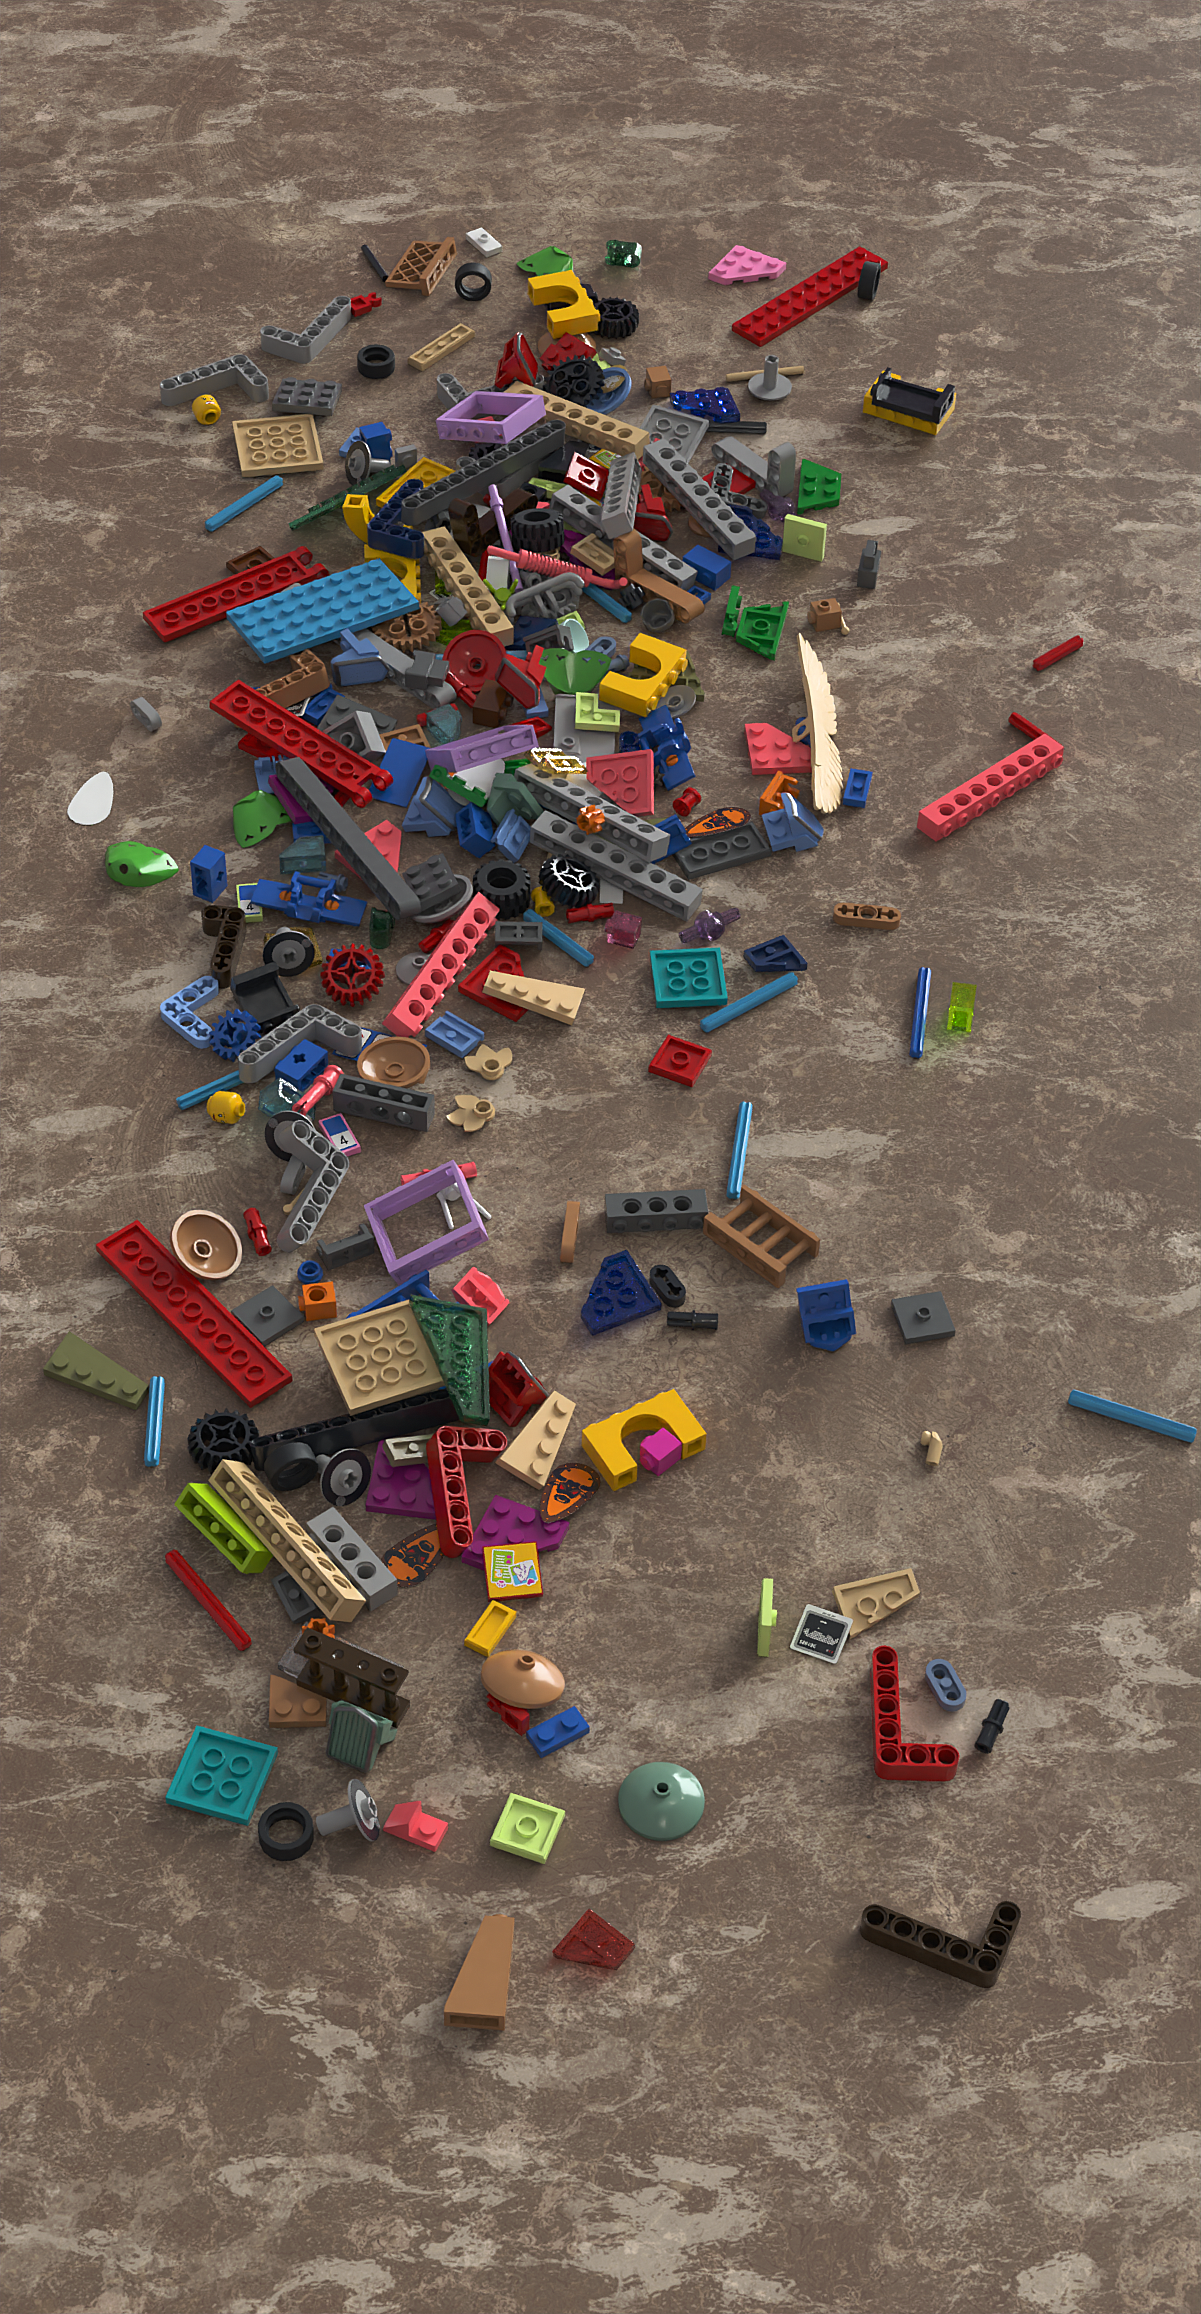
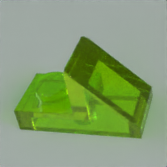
M953 982L948 1013V1030L971 1032L977 985Z

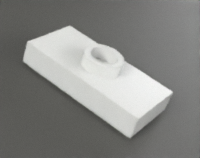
M482 227L466 233V239L485 257L502 252V245Z

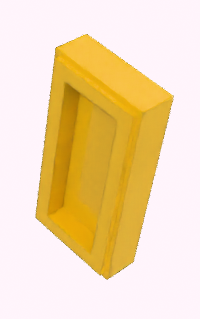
M492 1600L465 1638L464 1646L489 1657L515 1620L517 1612Z

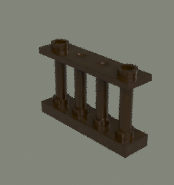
M307 1627L293 1649L294 1653L308 1658L307 1663L296 1679L297 1686L334 1702L342 1700L393 1721L391 1726L398 1728L410 1708V1700L396 1694L408 1676L409 1670Z

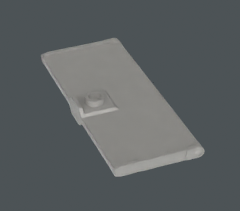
M556 694L552 773L566 779L569 769L578 763H585L586 757L614 754L615 732L575 729L576 695ZM598 697V709L615 710L614 705L600 701ZM603 793L599 796L611 804L614 803Z

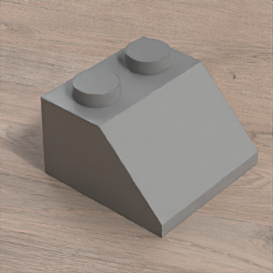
M354 711L322 731L369 762L386 753L371 713Z

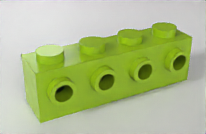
M188 1483L174 1505L239 1571L245 1574L262 1573L273 1557L268 1548L233 1508L208 1484Z

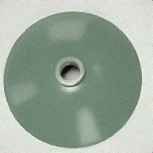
M653 1762L642 1765L633 1770L624 1779L619 1790L618 1807L622 1819L631 1830L647 1839L668 1841L683 1837L697 1826L704 1812L705 1797L701 1784L691 1772L673 1763ZM659 1789H664V1790H666V1792H665V1793H661V1792H659L658 1790H659Z

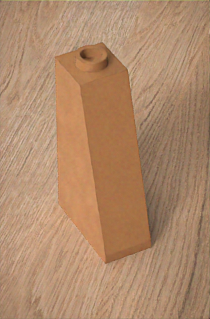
M503 1914L484 1916L444 2006V2026L505 2031L515 1918L507 1917Z

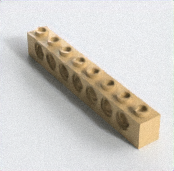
M516 381L503 392L543 395L546 415L536 423L543 425L551 420H561L566 424L565 434L617 455L624 456L635 452L637 459L643 456V447L650 444L649 432L519 381Z
M446 527L422 532L424 534V554L428 558L430 566L435 568L438 578L442 579L445 583L446 590L450 591L454 597L459 598L464 603V609L467 611L464 617L469 619L472 629L492 633L502 642L504 647L512 645L514 639L513 625Z
M222 1459L208 1481L330 1620L352 1622L366 1602L363 1596L245 1463Z

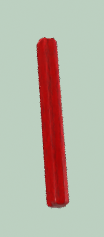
M173 1549L165 1555L166 1563L238 1650L244 1651L246 1648H249L252 1644L249 1635L178 1550Z

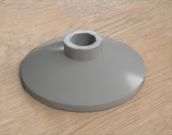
M686 685L672 686L668 688L665 697L660 698L655 710L667 705L672 719L680 717L687 713L695 704V692Z
M414 952L402 957L396 966L398 979L409 986L431 954Z

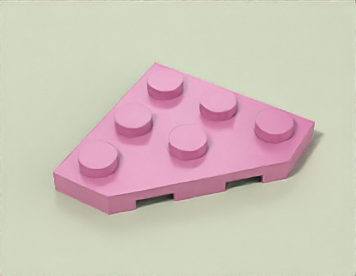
M736 245L709 272L708 279L723 285H730L736 280H742L743 283L758 281L759 277L767 276L769 279H776L786 269V262L760 252L752 251L744 246Z

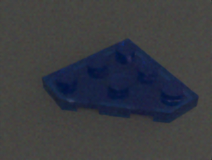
M728 388L696 389L689 392L679 390L675 393H670V403L675 410L681 411L684 408L690 410V414L702 418L708 415L714 417V421L719 423L740 421V412Z
M727 504L756 535L755 551L746 556L780 560L783 539L779 535L775 536L770 531V527L761 518L757 519L753 515V511L749 507ZM718 545V552H720V553H726V552L721 548V546Z
M628 1250L603 1259L599 1274L589 1291L586 1304L582 1307L581 1319L592 1336L661 1310L662 1303Z

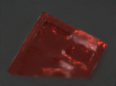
M588 1909L552 1953L557 1959L617 1971L633 1952L635 1944L591 1909Z

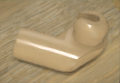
M924 1431L921 1437V1444L929 1446L925 1463L931 1466H938L943 1448L942 1441L936 1432Z

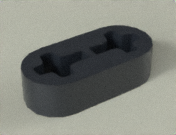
M666 1265L652 1267L649 1283L657 1295L669 1307L677 1308L682 1306L685 1302L686 1289L678 1277Z

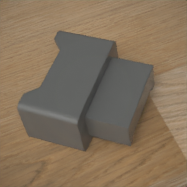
M867 540L866 548L862 550L857 587L876 588L881 559V550H877L878 541Z
M414 650L413 665L405 671V687L426 691L429 685L443 687L449 672V661L437 660L435 653Z

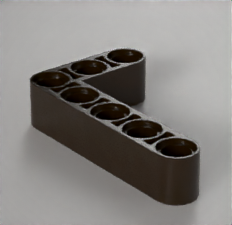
M516 489L502 500L504 506L502 510L508 532L511 530V518L515 514L529 509H536L538 504L536 495L522 489ZM455 498L450 502L448 513L453 538L463 553L472 557H478L488 546L493 545L501 538L494 511L490 509L478 519L477 508L474 504L459 498Z
M1002 1901L997 1904L980 1946L877 1904L869 1905L863 1910L860 1934L865 1940L978 1987L990 1988L997 1982L1018 1930L1021 1911L1018 1905L1011 1901ZM1001 1918H1008L1012 1922H1005ZM870 1921H875V1922L879 1923L880 1925H877V1926L871 1925L869 1922H870ZM896 1933H905L907 1937H901ZM991 1942H997L1002 1946H994L991 1944ZM925 1944H932L936 1948H928ZM953 1955L961 1956V1957L963 1958V1960H957V1959L953 1958L952 1956H953ZM980 1967H988L992 1971H984Z

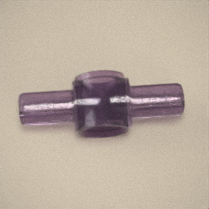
M763 489L759 494L760 498L767 503L768 514L773 521L780 520L784 523L787 514L797 516L791 498L775 496L768 489Z
M731 908L722 913L717 911L712 913L710 910H705L696 917L694 926L679 932L680 941L688 943L699 937L703 940L707 938L710 941L717 940L724 933L725 926L739 920L741 914L738 908Z

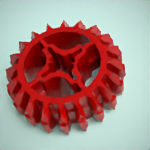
M352 943L350 949H346V946L342 944V951L338 952V950L334 949V957L327 955L326 960L328 963H322V969L324 970L320 973V977L323 979L321 982L322 987L326 988L325 992L328 996L332 995L334 1002L340 999L341 1005L344 1006L349 1001L350 1006L354 1007L355 1001H359V1004L363 1006V999L367 998V1000L372 1001L371 994L378 995L379 989L377 987H383L384 985L381 980L385 977V973L382 971L384 968L383 963L379 962L380 958L377 954L373 955L371 948L365 951L364 945L361 944L356 949L355 944ZM356 961L367 964L371 969L359 967ZM347 962V964L344 967L339 968L342 964ZM353 968H354L355 973H354V977H352V982H351L350 977H351V975H352V973H353ZM334 981L347 984L349 990L339 987ZM366 983V984L363 985L362 987L358 988V986H359L360 984Z

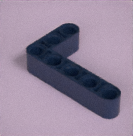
M407 480L367 524L369 547L410 559H419L424 556V534L420 531L403 527L404 524L401 522L402 500L424 489V484L421 480Z

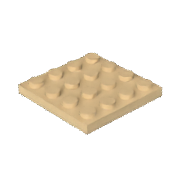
M313 414L232 421L242 477L324 470Z
M413 1299L314 1329V1336L350 1416L450 1384V1377Z

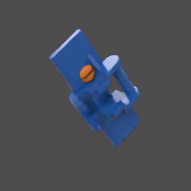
M667 705L650 712L647 717L639 718L643 731L636 735V743L640 745L642 750L651 749L659 745L657 747L658 751L653 753L654 768L659 765L660 774H665L662 779L666 789L669 791L696 777L688 758V752L691 750L689 739L685 734L681 720L675 718L673 722Z
M295 871L291 879V885L259 879L250 903L256 906L284 911V914L292 918L316 923L327 920L351 926H360L367 907V901L334 894L336 888L335 879L328 881L300 875V872ZM302 885L321 888L317 897L302 893Z

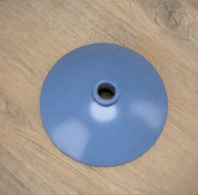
M619 367L603 369V375L605 379L615 375L623 376L625 379L622 384L611 392L597 393L599 400L593 399L594 405H586L588 409L606 415L617 409L625 401L632 383L627 371Z

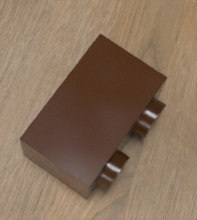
M486 679L473 705V723L498 728L501 721H505L507 709L512 706L514 697L496 681Z

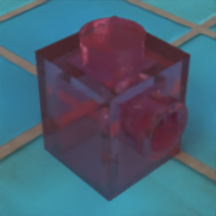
M615 910L612 918H608L605 924L604 931L607 932V943L634 949L641 935L642 917Z

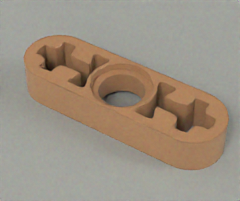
M843 902L835 905L833 920L837 924L844 926L894 930L900 926L901 913L893 907ZM870 914L873 917L870 919L863 918L861 915Z
M567 1201L560 1262H574L580 1202Z

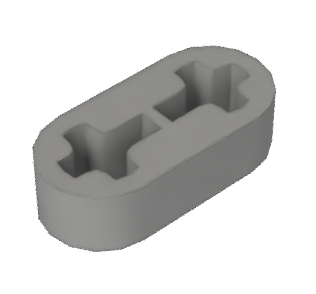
M143 697L130 702L134 716L149 731H154L162 726L158 712Z
M293 1154L282 1176L280 1185L282 1193L291 1195L296 1193L307 1167Z

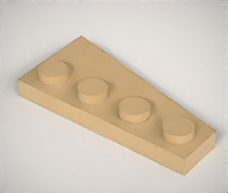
M554 1390L495 1463L540 1490L546 1483L576 1404Z

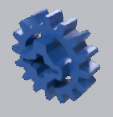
M235 1009L234 1014L227 1010L226 1017L224 1018L219 1015L218 1019L220 1022L218 1024L212 1023L215 1031L209 1032V1035L213 1037L209 1041V1044L214 1047L212 1050L224 1060L229 1058L232 1062H235L236 1056L238 1057L240 1053L253 1045L255 1039L261 1038V1035L257 1033L261 1029L256 1023L257 1019L247 1011L241 1012L239 1009Z

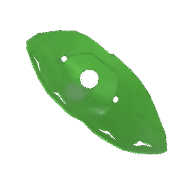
M549 246L517 262L520 268L528 272H536L537 276L544 275L543 273L553 274L569 270L573 271V259L571 256L555 246Z
M550 648L543 650L541 657L545 658L548 655L546 662L540 658L539 664L547 667L544 677L553 694L576 695V692L591 693L608 670L612 659L596 651L583 650L573 654L566 649ZM556 655H558L559 657L564 656L565 658L559 661ZM589 657H591V659L587 663L586 661L582 660V658L588 659ZM600 659L602 662L605 661L606 663L600 665V662L598 660Z
M262 790L252 792L233 806L234 834L242 848L252 846L268 837L276 825L291 821L279 799ZM281 812L287 814L280 818ZM260 826H267V828L263 829V831L260 832ZM247 835L253 836V838H249L247 841H245Z
M124 841L107 847L105 853V867L108 876L125 886H152L172 877L179 871L175 861L167 853L157 848L146 847L138 842ZM122 864H126L128 866V872L126 874L120 871V866Z

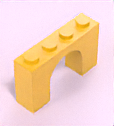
M572 270L528 278L527 295L534 306L551 302H565L572 305L562 309L547 311V329L553 339L561 338L565 332L576 335L598 330L600 313L594 308L592 299L588 298L586 289L582 288L579 278L575 276Z
M891 373L892 378L901 380L900 375ZM872 386L864 395L863 413L937 435L955 409L956 393H954L953 404L940 424L872 405V396H870ZM937 388L936 391L943 392L944 389Z
M364 544L365 563L380 558L394 575L402 578V584L417 600H420L421 604V593H417L421 592L420 579H416L420 578V558L410 559L369 547L368 544Z
M639 633L630 644L629 662L648 668L657 675L649 679L636 680L609 671L600 682L599 700L647 717L651 710H655L660 698L665 697L671 684H675L681 671H685L688 664L686 649Z
M672 1389L665 1393H659L648 1401L637 1403L621 1413H615L597 1424H590L582 1430L581 1446L614 1492L637 1481V1464L622 1444V1441L629 1434L639 1430L658 1432L664 1427L682 1443L681 1458L683 1460L705 1450L707 1433L677 1392Z

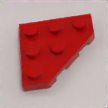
M500 944L458 985V992L517 1022L529 1009L482 992L490 971L524 977L519 954Z

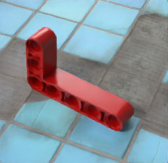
M442 1426L426 1443L439 1544L443 1554L449 1558L459 1557L473 1542L462 1461L483 1463L494 1461L507 1446V1438L499 1430Z
M886 1645L875 1648L870 1668L873 1759L876 1775L885 1780L938 1782L952 1780L956 1776L959 1762V1752L955 1747L947 1744L902 1743L897 1652L892 1647ZM883 1760H890L892 1763H887Z

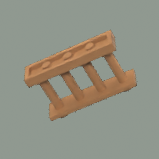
M746 1185L741 1187L740 1204L727 1215L719 1218L710 1212L704 1217V1235L776 1288H780L785 1283L786 1266L800 1254L806 1251L815 1258L819 1254L820 1238L814 1232L804 1228L761 1197L757 1191L750 1189ZM747 1210L758 1216L755 1221L741 1232L730 1226ZM767 1223L777 1230L760 1246L749 1240L753 1234ZM785 1237L797 1244L779 1260L767 1253Z

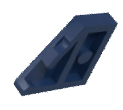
M785 935L746 949L743 955L755 972L805 971L808 965Z

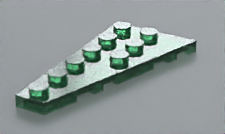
M393 464L384 469L385 474L380 471L371 476L373 480L369 477L359 482L360 487L358 484H355L346 489L348 493L343 490L333 495V497L320 502L321 507L319 504L307 509L308 514L288 523L291 530L293 531L343 506L347 494L364 495L407 472L404 464L397 468Z
M411 1295L409 1304L461 1422L487 1426L490 1420L487 1309Z

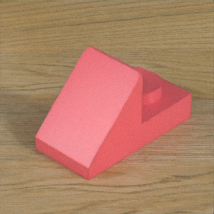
M421 1801L396 1804L383 1827V1831L436 1852L448 1830V1823L422 1813Z

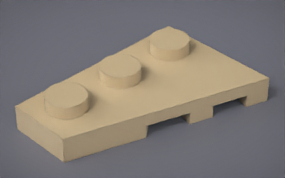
M909 1568L834 1586L832 1593L840 1615L853 1620L847 1635L848 1639L851 1640L918 1598L920 1591L913 1571Z

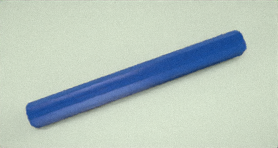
M921 967L918 971L909 1053L912 1058L916 1057L918 1059L922 1057L931 979L930 968Z

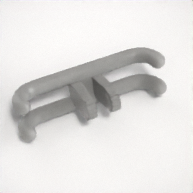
M571 572L558 575L509 597L504 614L513 624V617L516 615L515 609L533 602L541 617H547V609L541 598H545L554 613L559 612V606L553 593L570 588L579 596L582 594V588L585 585L584 581L579 575Z

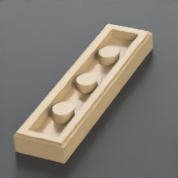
M460 323L408 357V364L420 371H424L474 338L475 331Z

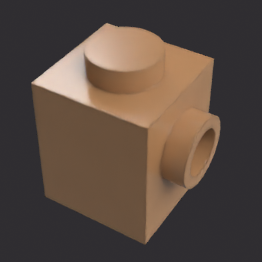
M666 366L646 368L644 386L645 390L649 391L651 399L671 396L672 380Z
M835 598L811 602L807 618L809 624L813 625L816 632L837 629L841 626L842 610Z

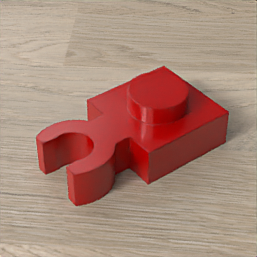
M375 292L368 294L367 297L359 295L351 298V313L355 317L372 311V307H380L382 305V298L376 299Z
M490 1693L487 1695V1698L490 1700L487 1702V1706L492 1711L498 1712L503 1722L520 1736H523L529 1730L530 1714L526 1708L506 1704L496 1699Z

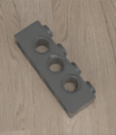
M340 1074L333 1089V1108L337 1112L428 1132L435 1115L433 1094Z
M705 1189L605 1194L607 1233L701 1229L703 1228L704 1217L708 1214Z

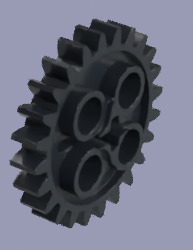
M575 355L573 360H571L568 356L566 362L559 360V366L553 365L554 371H547L549 377H544L546 382L543 385L544 392L586 408L588 404L594 405L593 399L599 400L597 393H603L601 387L605 386L603 381L605 376L596 360L593 361L591 357L586 359L582 355L579 359Z

